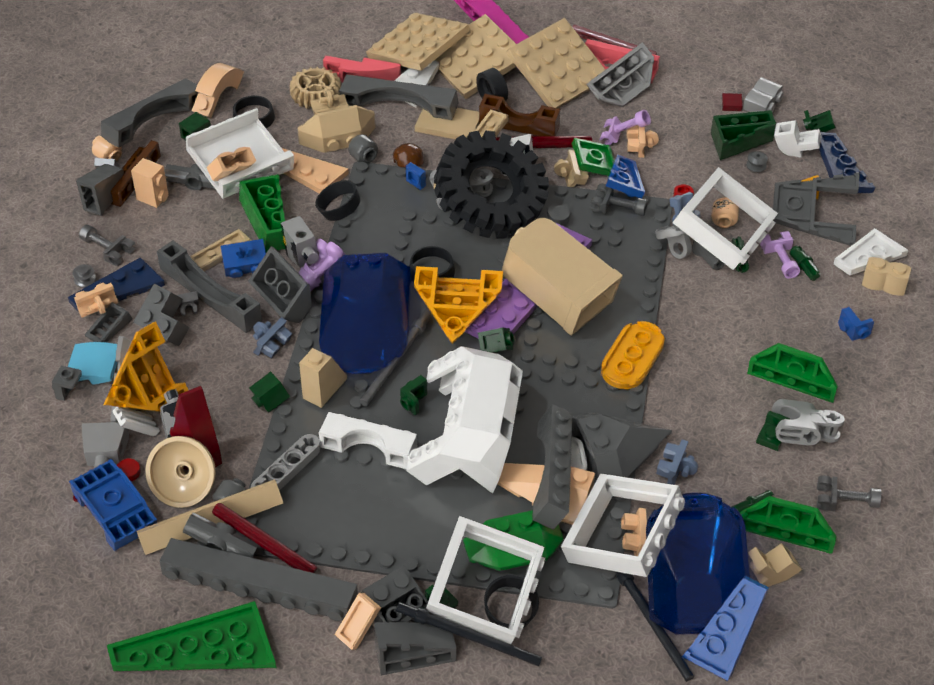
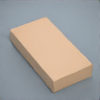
M359 593L335 635L350 649H357L381 607L365 593Z

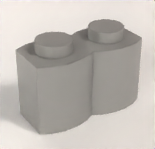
M761 77L746 96L743 110L748 112L771 110L773 112L775 104L777 102L780 103L783 98V85Z

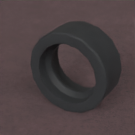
M490 68L478 73L476 84L482 99L484 94L504 97L505 101H507V84L497 69Z

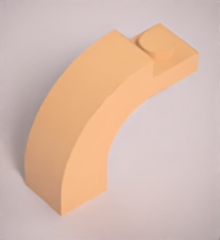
M223 63L211 66L204 73L195 91L198 92L192 111L211 118L221 93L227 87L238 89L244 71Z

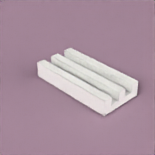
M115 407L113 410L117 421L123 428L150 436H156L160 432L159 428L155 427L156 423L151 421L153 419L151 415L124 407Z

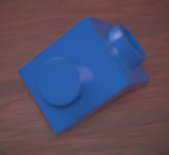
M847 307L841 310L838 324L840 329L845 331L849 338L854 341L865 339L871 335L874 321L872 318L860 321L852 309Z

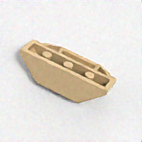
M357 105L317 113L307 120L304 125L297 128L299 144L323 153L348 148L355 136L360 134L369 136L375 129V113L372 110H367Z

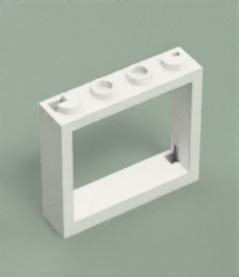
M718 167L673 221V224L734 270L739 263L744 264L750 257L747 253L752 254L767 235L765 231L769 232L776 223L773 219L778 213ZM713 187L761 224L742 250L693 213Z
M600 474L561 546L568 563L647 577L651 568L656 564L660 550L665 546L670 530L675 526V520L679 512L684 508L685 500L679 486ZM612 496L664 504L638 556L586 547Z
M459 516L426 607L429 610L428 613L511 645L515 637H520L524 627L520 620L522 614L527 616L531 601L527 600L529 593L534 594L539 579L535 578L537 570L541 572L545 558L541 556L544 547ZM463 536L530 560L508 628L439 603Z

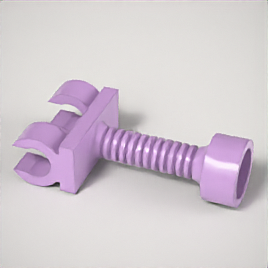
M646 110L639 111L635 114V118L623 123L616 116L613 119H607L604 128L609 125L610 128L609 131L601 134L600 140L607 138L604 143L606 145H611L612 142L617 143L620 132L636 125L640 127L649 125L651 123L649 113Z
M780 232L782 237L779 240L771 241L769 234H767L760 243L764 254L777 252L783 263L781 271L785 278L790 279L798 276L800 273L796 261H791L785 251L792 249L793 238L790 232Z

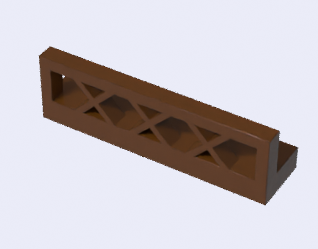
M151 140L145 148L138 147L122 167L124 175L111 190L112 205L121 207L135 190L131 170L143 158L156 163L161 157L158 142Z

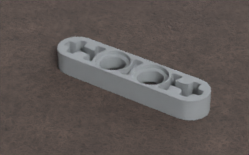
M313 434L302 436L253 481L251 488L275 479L280 491L319 454V438ZM292 457H297L300 459V461L295 464H291L288 462V460ZM275 472L284 473V476L281 478L272 477Z

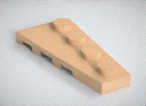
M291 151L294 155V169L283 173L320 194L327 186L346 177L349 174V169Z

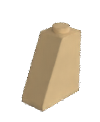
M314 348L299 362L303 399L322 408L346 381L347 375L332 357Z

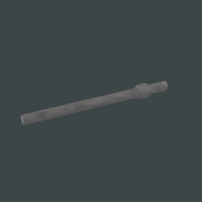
M425 309L420 318L413 322L407 336L360 399V403L363 406H367L417 335L422 334L426 328V323L432 316L429 309Z

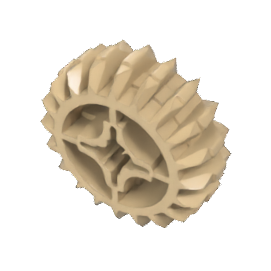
M318 66L313 69L310 67L308 70L302 69V72H297L296 76H292V81H290V95L300 107L305 106L306 109L311 107V100L326 97L325 91L330 90L331 95H340V78L337 76V73H333L332 69L326 70L325 67L322 69L318 68Z

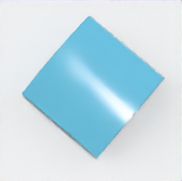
M106 342L75 344L68 367L82 371L79 381L88 379L91 384L112 381L117 365L115 361L117 344Z

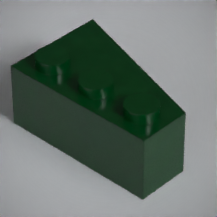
M771 110L713 116L711 136L719 159L723 160L773 141L776 122Z

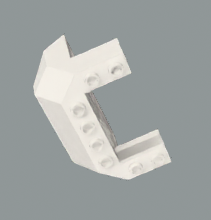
M462 346L448 352L438 360L432 361L428 366L427 382L431 383L442 377L439 391L445 396L452 392L448 404L449 408L445 420L444 433L427 444L413 449L408 456L406 471L425 485H428L460 469L493 493L500 479L511 443L523 371L499 354Z

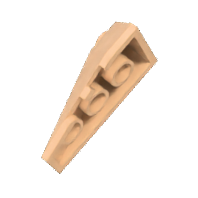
M504 463L497 485L517 497H524L532 502L533 506L542 480L544 465ZM571 467L569 513L561 522L572 525L575 522L594 486V472Z

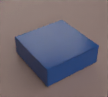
M411 162L406 165V181L420 190L426 187L425 171Z

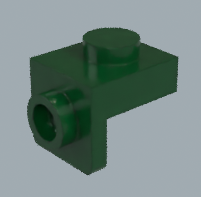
M808 110L804 111L806 118L803 119L806 130L819 129L820 132H827L836 128L830 110L812 117Z
M420 375L400 388V403L405 410H409L413 415L419 413V400L427 395V379Z

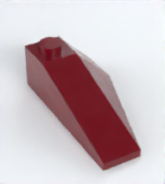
M198 386L179 394L174 411V427L170 428L169 433L171 437L187 436L202 443L210 452L216 468L222 464V458L203 388ZM187 466L183 467V469L189 470Z

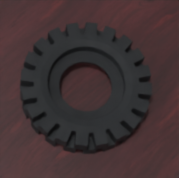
M485 130L482 137L479 131L469 132L467 138L463 134L455 139L454 144L451 142L448 145L434 175V184H436L434 191L436 198H442L439 205L443 211L453 210L449 217L453 222L458 224L463 219L466 221L463 229L473 233L477 226L480 227L479 236L490 238L494 231L496 239L507 238L509 232L514 236L519 228H525L538 218L549 194V191H547L549 179L544 177L546 169L543 163L535 164L539 157L532 150L526 154L523 153L527 145L517 140L511 146L509 144L512 136L502 133L499 140H496L495 131ZM480 167H493L502 171L512 183L513 192L511 197L505 202H487V199L477 193L474 194L469 183L471 173Z

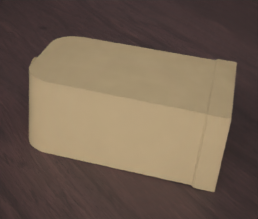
M546 218L536 219L525 228L521 227L516 231L510 240L502 266L504 277L560 324L571 336L613 302L623 277L621 273L611 268L559 225Z

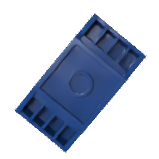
M112 459L69 481L73 495L81 507L86 505L104 530L106 541L114 551L139 538L137 530L157 523L156 517L147 506L143 497Z

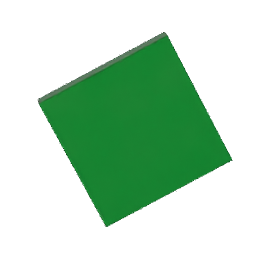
M574 138L572 146L579 170L609 176L614 162L610 145Z

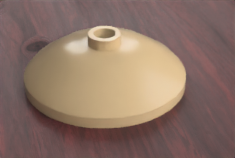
M174 436L161 441L151 451L146 463V479L153 494L163 503L178 508L189 507L202 501L211 491L215 481V464L210 452L202 443L191 437ZM184 466H187L189 468L188 474L184 472Z

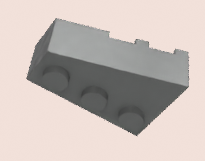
M374 622L375 650L381 676L456 661V645L453 633L427 623L422 625L417 622Z

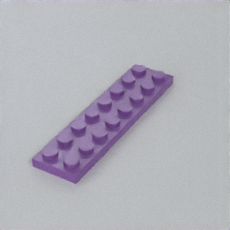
M557 224L587 249L592 246V239ZM505 279L502 282V292L465 332L478 338V332L510 328V331L514 334L538 305L510 281Z

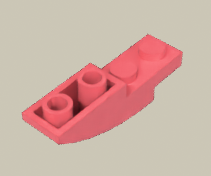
M325 56L323 59V65L326 70L332 69L333 73H337L341 83H343L346 74L394 81L401 75V64L365 57L362 62Z

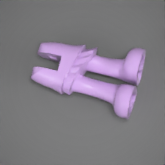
M318 239L316 241L317 251L319 252L318 261L310 266L305 262L304 267H301L298 272L310 285V292L319 286V283H321L320 277L345 258L343 250L333 242L327 244L324 240Z

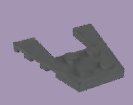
M859 172L850 176H843L841 174L826 179L817 177L810 181L801 182V180L775 183L773 210L778 214L773 221L786 227L852 246L856 242V225L814 221L816 191L858 194Z

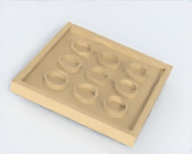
M413 13L403 23L398 24L393 31L387 33L383 39L373 44L366 53L370 59L397 63L403 67L422 71L470 31L469 24Z
M486 14L470 23V31L435 59V61L439 62L438 71L464 99L478 92L476 84L478 73L495 68L503 76L517 67L506 54L507 50L516 45V43Z
M565 18L512 46L506 52L545 104L554 108H559L589 91L590 89L586 84L606 70Z

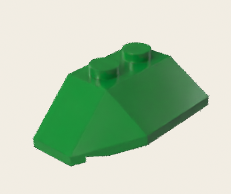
M777 343L752 356L749 361L747 372L749 375L831 403L835 400L838 385L822 357Z
M768 496L741 511L739 515L738 526H740L742 531L830 554L833 553L837 536L818 508Z
M533 510L489 519L483 523V525L543 546L544 550L541 557L545 558L544 561H547L564 541L559 524L553 530L533 521ZM467 537L463 539V544L471 563L476 564L477 562L485 567L499 571L529 565L530 560Z

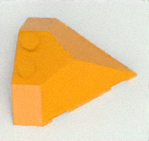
M416 266L414 287L453 344L502 292L503 271L481 270L480 280L438 277V267Z
M156 321L135 333L103 405L160 412V407L167 404L164 393L172 389H176L178 394L188 391L185 382L174 383L158 346L166 341Z

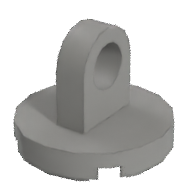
M667 225L655 231L657 239L667 238L670 251L674 257L682 259L689 256L692 251L690 237L679 227ZM678 243L682 244L683 252L679 250Z

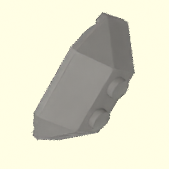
M642 42L586 85L598 100L622 107L650 86L654 56Z

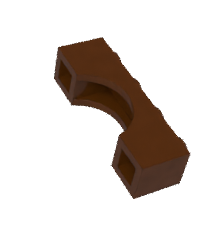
M484 94L479 105V124L490 110H494L508 115V122L502 129L536 136H556L560 127L561 109L541 105L536 112L524 114L510 108L504 97Z

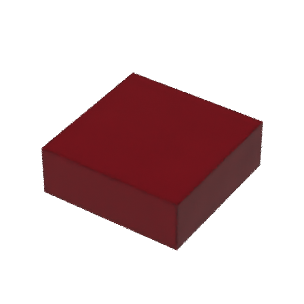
M722 93V111H742V94Z

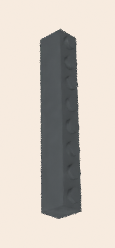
M174 538L170 539L159 561L162 575L169 579L176 580L178 578L188 581L192 585L201 584L209 586L216 591L225 590L233 592L239 597L249 596L257 598L263 603H277L287 609L296 608L304 610L310 615L320 614L328 616L334 621H340L345 618L358 595V588L355 583Z

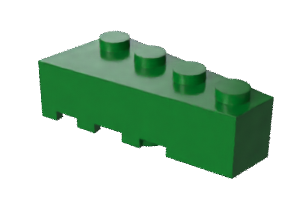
M279 174L240 181L239 201L258 239H263L265 252L267 253L270 247H274L277 251L285 249L281 223L285 221Z

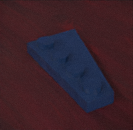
M820 132L821 141L820 148L818 149L829 178L841 174L843 176H850L859 172L858 193H873L875 186L873 183H868L865 172L857 168L856 160L847 154L848 149L837 134Z
M140 257L78 292H89L94 290L98 284L111 283L117 300L121 301L127 299L129 295L148 292L147 289L152 288L154 284L162 287L165 286V283ZM75 293L69 296L68 300L69 303L78 311L74 297H76Z

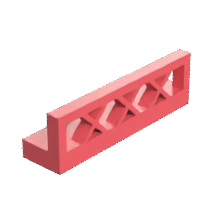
M587 39L585 42L605 69L609 67H606L604 64H614L633 50ZM652 54L654 56L651 84L658 72L660 56Z

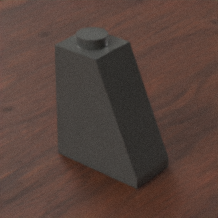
M103 164L77 179L76 182L84 211L100 216L103 215L113 202L112 188L124 175L122 168Z

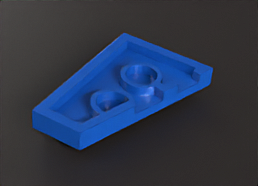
M617 155L605 186L621 191L629 197L642 198L645 190L636 162Z

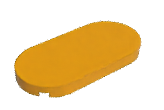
M638 321L637 324L632 325L630 323L626 325L602 361L601 374L603 379L609 385L619 389H631L640 385L664 347V335L661 333V329L655 324L646 321Z

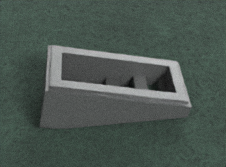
M112 302L105 310L106 313L102 314L84 334L85 337L93 342L107 343L132 320L129 312ZM105 327L108 330L105 332L101 328ZM96 332H98V333H100V334L103 335V336H102L101 338H99V337L95 336L94 334H95Z

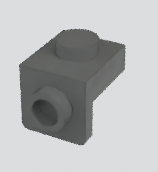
M61 365L52 380V389L56 399L65 401L70 390L74 389L82 375L81 370Z

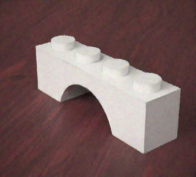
M328 412L319 431L321 448L342 453L347 448L356 444H371L384 453L386 464L407 469L410 452L413 449H417V434L391 428L387 425L367 422L363 419L347 417L343 414Z

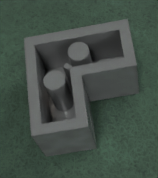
M154 284L133 323L144 328L156 321L164 339L177 346L181 344L189 329L187 325L173 319L183 299Z

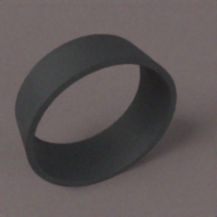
M257 95L246 96L234 104L233 117L238 116L236 113L246 106L260 105L270 110L264 117L259 118L264 127L268 128L275 120L272 104L265 97Z
M341 180L323 189L316 198L315 206L327 220L337 221L349 216L357 209L360 204V196L356 185L352 181ZM347 193L353 194L342 206L326 211L329 203L338 196Z
M427 246L418 249L411 256L408 274L412 282L415 281L416 272L413 264L424 257H439L450 263L449 268L443 273L438 274V277L454 278L455 267L453 258L447 250L437 246Z
M506 575L495 579L489 584L484 596V605L490 622L506 628L509 627V624L497 620L491 614L487 606L488 600L493 592L502 587H515L521 590L524 578ZM536 589L534 594L530 592L528 596L532 605V613L530 618L523 622L524 627L535 617L539 608V597Z

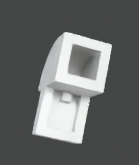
M796 120L776 123L774 137L778 148L784 154L802 157L803 151L820 148L821 133L819 129L800 132Z

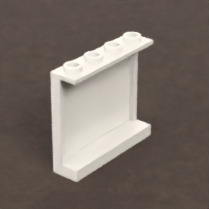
M257 108L186 136L187 152L222 199L238 193L240 181L280 175L294 169L293 153L290 150L287 152L283 151L258 119ZM240 147H250L256 159L253 165L219 181L212 180L206 167L219 154L234 152Z

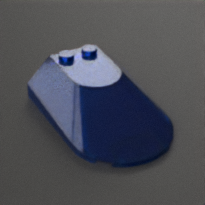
M387 253L342 255L324 272L319 345L321 352L332 357L344 372L354 374L375 372L387 367L390 361L395 357L399 358L403 354L408 343L410 267Z
M706 493L682 494L685 500L684 508L679 512L675 520V526L670 530L665 546L660 550L656 564L648 574L649 619L674 634H700L745 576L750 578L746 528L739 511L735 507L731 508L722 502V498ZM664 505L657 510L654 509L649 516L646 525V539Z

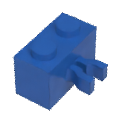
M263 239L221 245L225 276L238 278L243 274H253L266 255Z

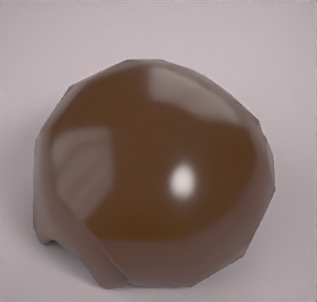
M401 144L393 151L394 163L397 161L399 167H406L410 162L420 166L424 164L423 151L416 144Z

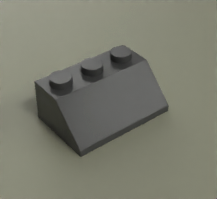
M270 247L248 282L282 318L300 323L312 307L310 285L274 247Z

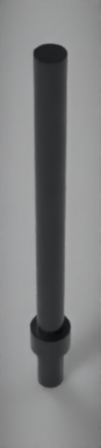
M616 572L618 581L622 586L626 587L684 680L687 682L693 679L694 675L634 583V576L632 574Z
M398 602L395 611L414 618V621L422 625L424 623L430 624L536 666H539L542 657L430 614L428 613L429 610L422 607L417 609Z

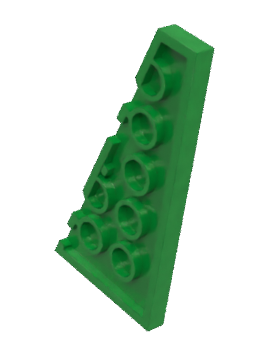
M255 601L107 645L113 671L276 668V662Z

